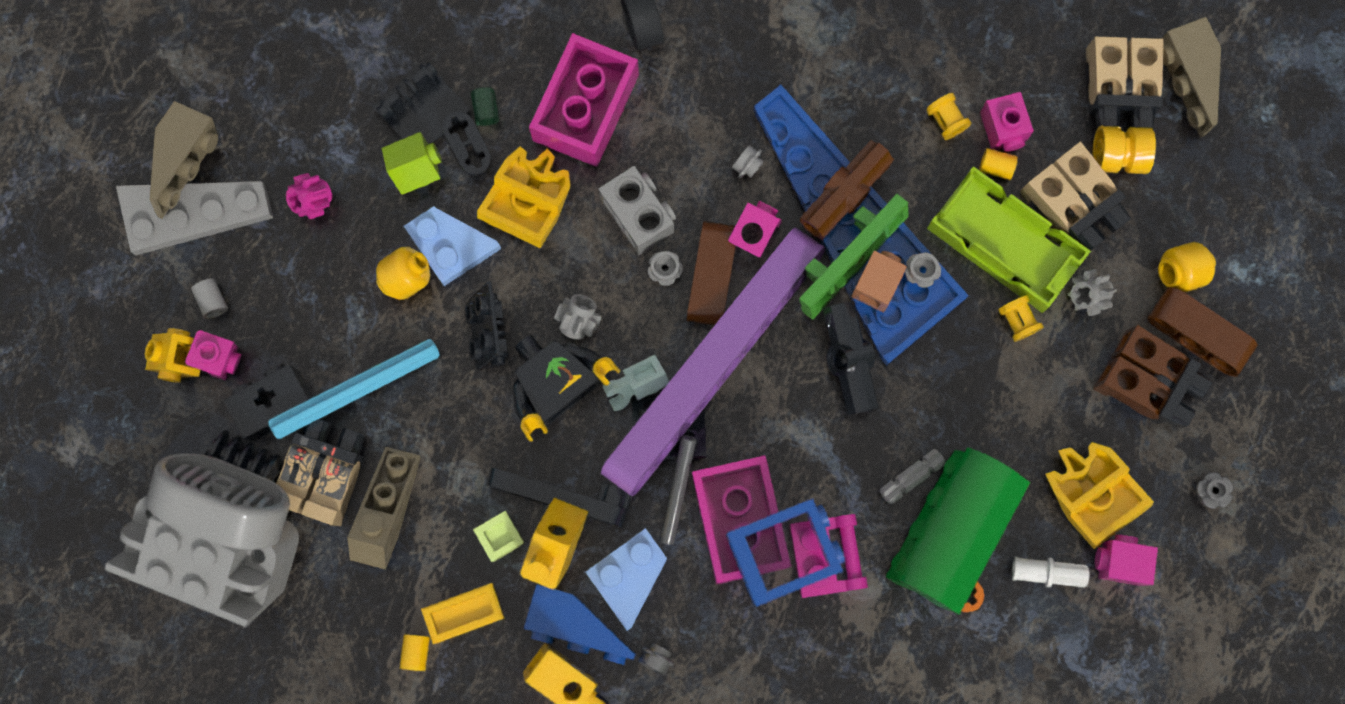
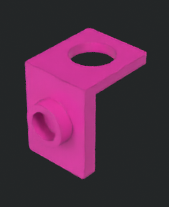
M761 201L758 202L757 206L747 203L728 241L757 257H761L776 226L780 228L783 222L775 217L778 210ZM748 223H757L763 230L762 239L756 244H748L742 238V229Z

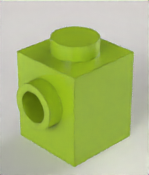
M421 132L382 148L386 171L401 195L441 179L437 164L442 162L439 151L434 143H427Z

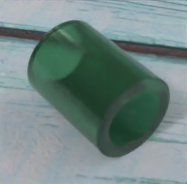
M482 87L473 90L470 94L475 124L478 126H490L498 123L500 118L495 89Z

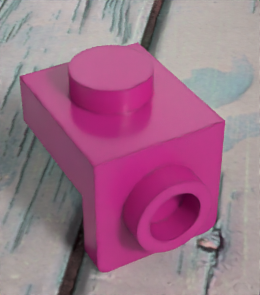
M199 330L195 335L185 363L190 367L205 371L213 377L226 381L228 373L232 375L235 373L241 354L237 353L238 346L233 341Z

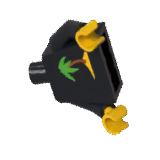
M532 335L522 339L515 346V349L525 363L515 371L518 379L513 384L515 412L528 441H533L530 435L537 428H541L544 434L548 432V425L600 386L599 380L604 385H609L610 382L605 378L609 371L615 370L619 374L621 370L610 358L601 357L591 349L570 342L561 345L555 340L545 348H542Z

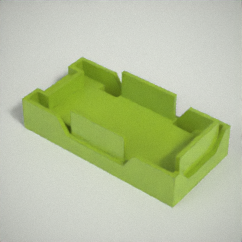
M974 166L927 227L929 231L1020 297L1028 295L1030 299L1028 303L1041 313L1051 306L1060 294V291L1091 252L1064 231L1050 228L1051 222L1012 194L1008 198L1003 187ZM987 193L990 194L992 197H994L996 200H998V201L1001 202L1002 204L1000 205L999 203H997L995 200H993L991 197H989V196L986 195V194H987ZM1045 235L1048 236V237H1049L1050 239H1052L1054 242H1056L1057 244H1059V247H1058L1057 245H1055L1053 242H1051L1050 240H1048V239H1047L1046 237H1044V236H1045ZM964 241L970 244L968 248L966 247ZM1015 277L1016 279L1019 280V282L1011 281V280Z

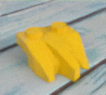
M520 146L505 159L494 176V185L477 210V218L541 248L556 224L569 192V171L551 172L555 156L548 149L535 160L529 161L526 159L527 152Z
M1091 442L1088 446L1089 456L1086 459L1071 447L1058 450L1067 469L1066 473L1060 474L1052 471L1045 475L1070 523L1091 547L1096 549L1152 507L1154 501L1128 474L1130 468L1111 448Z

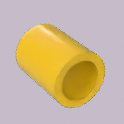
M986 148L979 171L1011 180L1017 165L1018 156Z
M403 635L399 669L426 671L430 637Z

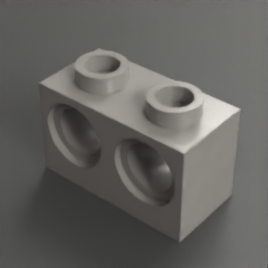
M633 166L598 188L601 201L638 255H641L674 233L673 220L676 219V216L666 201L662 203L658 201L653 193L656 191V187L646 172L640 175L636 167ZM629 188L639 192V196L632 201H626L620 195ZM646 217H654L659 221V225L652 230H646L640 226V222Z

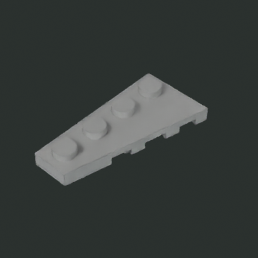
M262 181L186 184L181 191L177 205L173 209H169L163 219L157 217L149 200L151 185L116 186L130 251L134 255H140L273 218L266 185Z

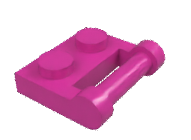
M855 514L828 518L830 526L825 528L829 538V530H840L848 580L837 581L835 574L801 588V598L868 588L867 578L862 576L854 530V526L857 525ZM810 522L790 524L798 579L828 567Z

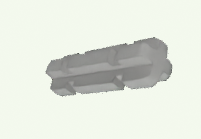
M936 449L931 450L922 457V461H916L896 476L894 482L891 480L881 487L879 491L888 504L895 503L903 497L904 492L907 494L930 477L931 472L935 473L945 466L946 462L941 453Z

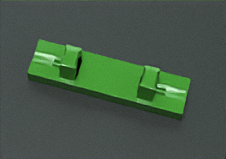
M896 194L877 215L862 206L853 216L854 225L862 232L827 268L813 258L805 267L806 276L814 283L799 300L802 305V312L812 320L870 259L873 251H877L908 218V202L901 196Z

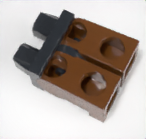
M1137 324L1125 331L1111 356L1113 360L1107 363L1093 390L1104 396H1112L1130 406L1139 414L1148 417L1149 420L1156 424L1167 422L1179 428L1189 426L1196 410L1181 402L1185 393L1196 399H1201L1207 394L1213 382L1198 371L1201 363L1192 358L1189 359L1182 352Z

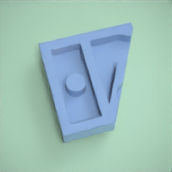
M434 206L404 225L444 286L501 249L496 240Z
M645 528L586 571L588 577L627 631L635 623L641 608L667 561V557Z

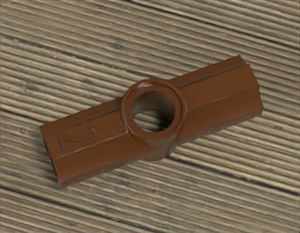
M870 140L846 168L844 166L841 167L825 185L820 197L811 204L800 218V222L811 235L823 241L847 213L851 214L858 208L870 193L872 185L880 179L881 175L893 163L894 158L890 155L889 150L880 143Z

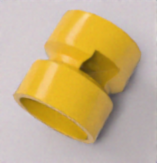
M1099 126L1097 128L1093 142V158L1105 173H1118L1123 167L1126 173L1148 174L1153 167L1156 139L1152 128L1130 127L1126 132L1122 131L1120 126Z

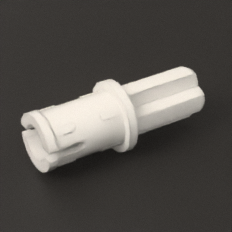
M1014 557L1012 581L1021 580L1045 583L1046 587H1051L1052 584L1086 587L1089 582V569L1086 565L1054 562L1053 558L1050 557L1047 561Z

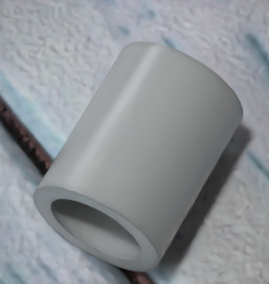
M205 279L192 286L191 290L205 319L215 318L228 310L215 279Z

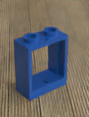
M810 499L726 533L725 536L754 607L843 572L840 564L845 562V558L837 540L831 542L825 528L830 526V522L822 504L816 506L814 500ZM806 513L828 567L767 591L745 537Z

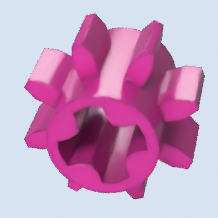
M309 173L293 177L295 184L288 186L286 192L289 208L294 213L299 214L300 217L307 215L309 219L324 215L323 208L329 207L332 199L331 189L327 182L319 179L318 175L311 177Z

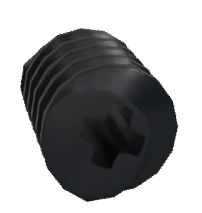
M227 430L222 431L212 441L204 454L263 476L275 483L282 471V468H280L281 456L276 455L270 462H267L268 450L263 449L255 456L256 445L252 442L242 450L243 438L239 436L229 444L230 432Z

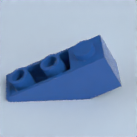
M536 585L524 629L532 631V639L549 644L553 643L554 637L569 641L567 649L584 654H589L590 648L604 651L603 659L625 665L626 658L635 659L636 653L576 595Z

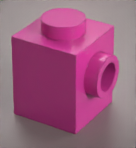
M1021 92L987 100L980 111L982 122L993 150L1004 149V152L1018 150L1025 146L1026 141L1033 133Z
M1115 535V540L1105 541L1102 543V547H1098L1096 551L1095 569L1099 570L1098 579L1138 586L1154 585L1158 547L1138 544L1137 537Z

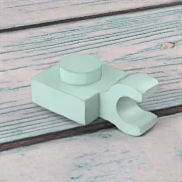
M653 355L624 369V377L611 380L609 385H603L602 387L607 397L619 393L616 397L609 400L613 410L619 411L629 404L630 398L634 394L637 400L647 395H652L666 387L669 379L656 355Z

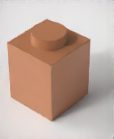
M874 250L851 297L884 313L907 266L901 263V259L890 252L882 251L879 253Z

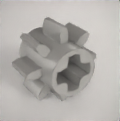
M1096 269L1084 271L1083 276L1071 279L1075 285L1072 287L1071 292L1068 293V296L1071 297L1072 302L1075 304L1076 311L1087 308L1088 315L1093 316L1100 314L1101 310L1113 307L1110 300L1113 294L1117 292V289L1113 287L1109 280V274L1098 277Z
M576 294L571 299L565 297L563 303H559L554 319L562 321L559 329L565 336L580 340L585 335L591 337L594 330L597 331L602 315L595 313L597 308L595 301L587 296Z

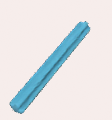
M427 339L271 418L268 421L269 427L277 439H281L439 357L438 348L431 339Z

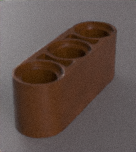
M703 221L686 321L715 326L725 313L736 247L728 239L735 226Z
M1169 287L1165 290L1147 318L1148 322L1157 330L1229 376L1237 377L1258 346L1255 339L1176 288Z

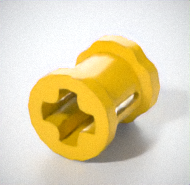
M953 93L937 99L926 109L928 115H933L941 127L944 140L955 137L971 125L969 118H964L955 104L956 97Z
M1028 295L1013 300L998 309L1000 315H1005L1014 333L1012 336L1014 342L1031 336L1044 328L1042 323H1037L1028 305L1030 301ZM1017 312H1019V314H1020V316H1021V318H1022V320H1023V322H1024V326H1023V324H1022V322H1021V320H1020V318H1019Z

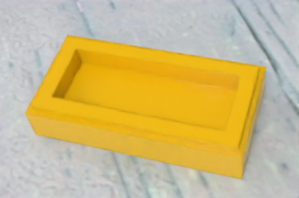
M493 583L421 609L433 644L505 619Z

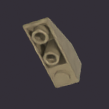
M1207 17L1167 31L1162 38L1164 39L1163 65L1167 66L1173 78L1172 85L1175 93L1182 97L1189 123L1193 128L1197 129L1200 137L1205 136L1218 124L1221 46Z
M176 101L173 102L155 128L149 200L157 217L163 219L169 209H173L177 205L182 189L188 181H192L196 177L201 161L207 153H211L215 149L218 142V133L211 117Z
M385 447L347 537L351 561L382 569L387 568L399 537L421 455Z

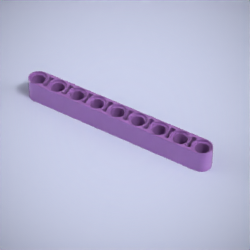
M793 228L611 454L601 470L603 476L631 496H634L642 488L807 278L805 267L813 258L820 261L825 252V246L797 228Z

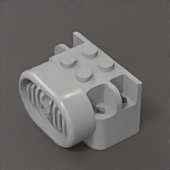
M191 453L167 456L156 464L148 494L138 501L132 521L121 530L120 539L126 544L124 551L108 561L105 570L247 627L284 592L299 543L297 529L291 522L286 520L290 507L289 496L275 482L214 457Z

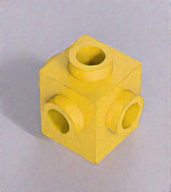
M168 328L167 333L152 334V339L148 342L145 349V359L147 360L145 370L159 373L158 379L175 383H180L181 377H199L200 370L190 367L185 363L194 338L190 337V332Z

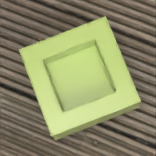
M507 511L500 513L473 529L491 562H495L525 544Z

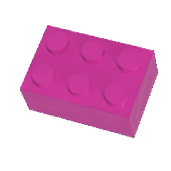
M572 33L529 126L533 141L598 167L639 76L638 59Z
M766 456L692 472V480L716 585L743 579L725 536L726 533L779 512ZM781 523L745 537L760 575L791 567Z

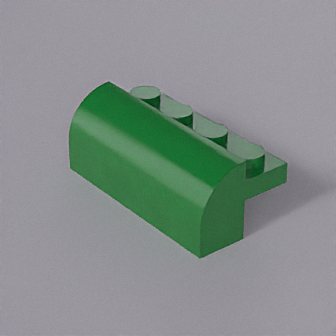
M968 447L965 452L955 449L952 456L946 461L944 471L934 489L928 494L921 513L911 525L909 534L899 553L893 558L891 567L885 577L897 585L917 592L935 605L960 615L1030 482L1007 465L982 452Z

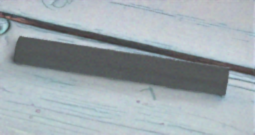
M684 435L681 438L660 542L667 545H673L675 542L697 440L692 436Z

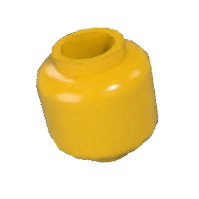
M1190 242L1166 250L1159 263L1158 273L1162 283L1167 287L1188 292L1204 287L1212 281L1215 274L1216 261L1213 254L1203 244Z
M410 247L398 248L379 261L376 268V282L380 290L385 295L398 300H404L427 286L430 280L427 258Z

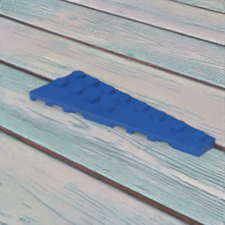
M780 85L754 106L753 111L806 212L811 204L823 193L825 185L841 167L844 166L846 168L850 162L784 87ZM872 187L870 188V193L858 208L851 214L847 213L823 241L820 239L822 245L826 247L825 251L831 263L862 232L854 225V214L863 206L877 215L887 205ZM904 222L877 250L879 253L887 251L898 256L904 265H906L907 260L913 254L930 253ZM868 261L844 286L851 301H854L855 309L881 360L886 366L969 296L940 263L941 275L939 279L934 280L933 285L927 288H921L918 284L909 282L904 272L884 313L851 297ZM920 267V272L925 273L926 269L924 267Z

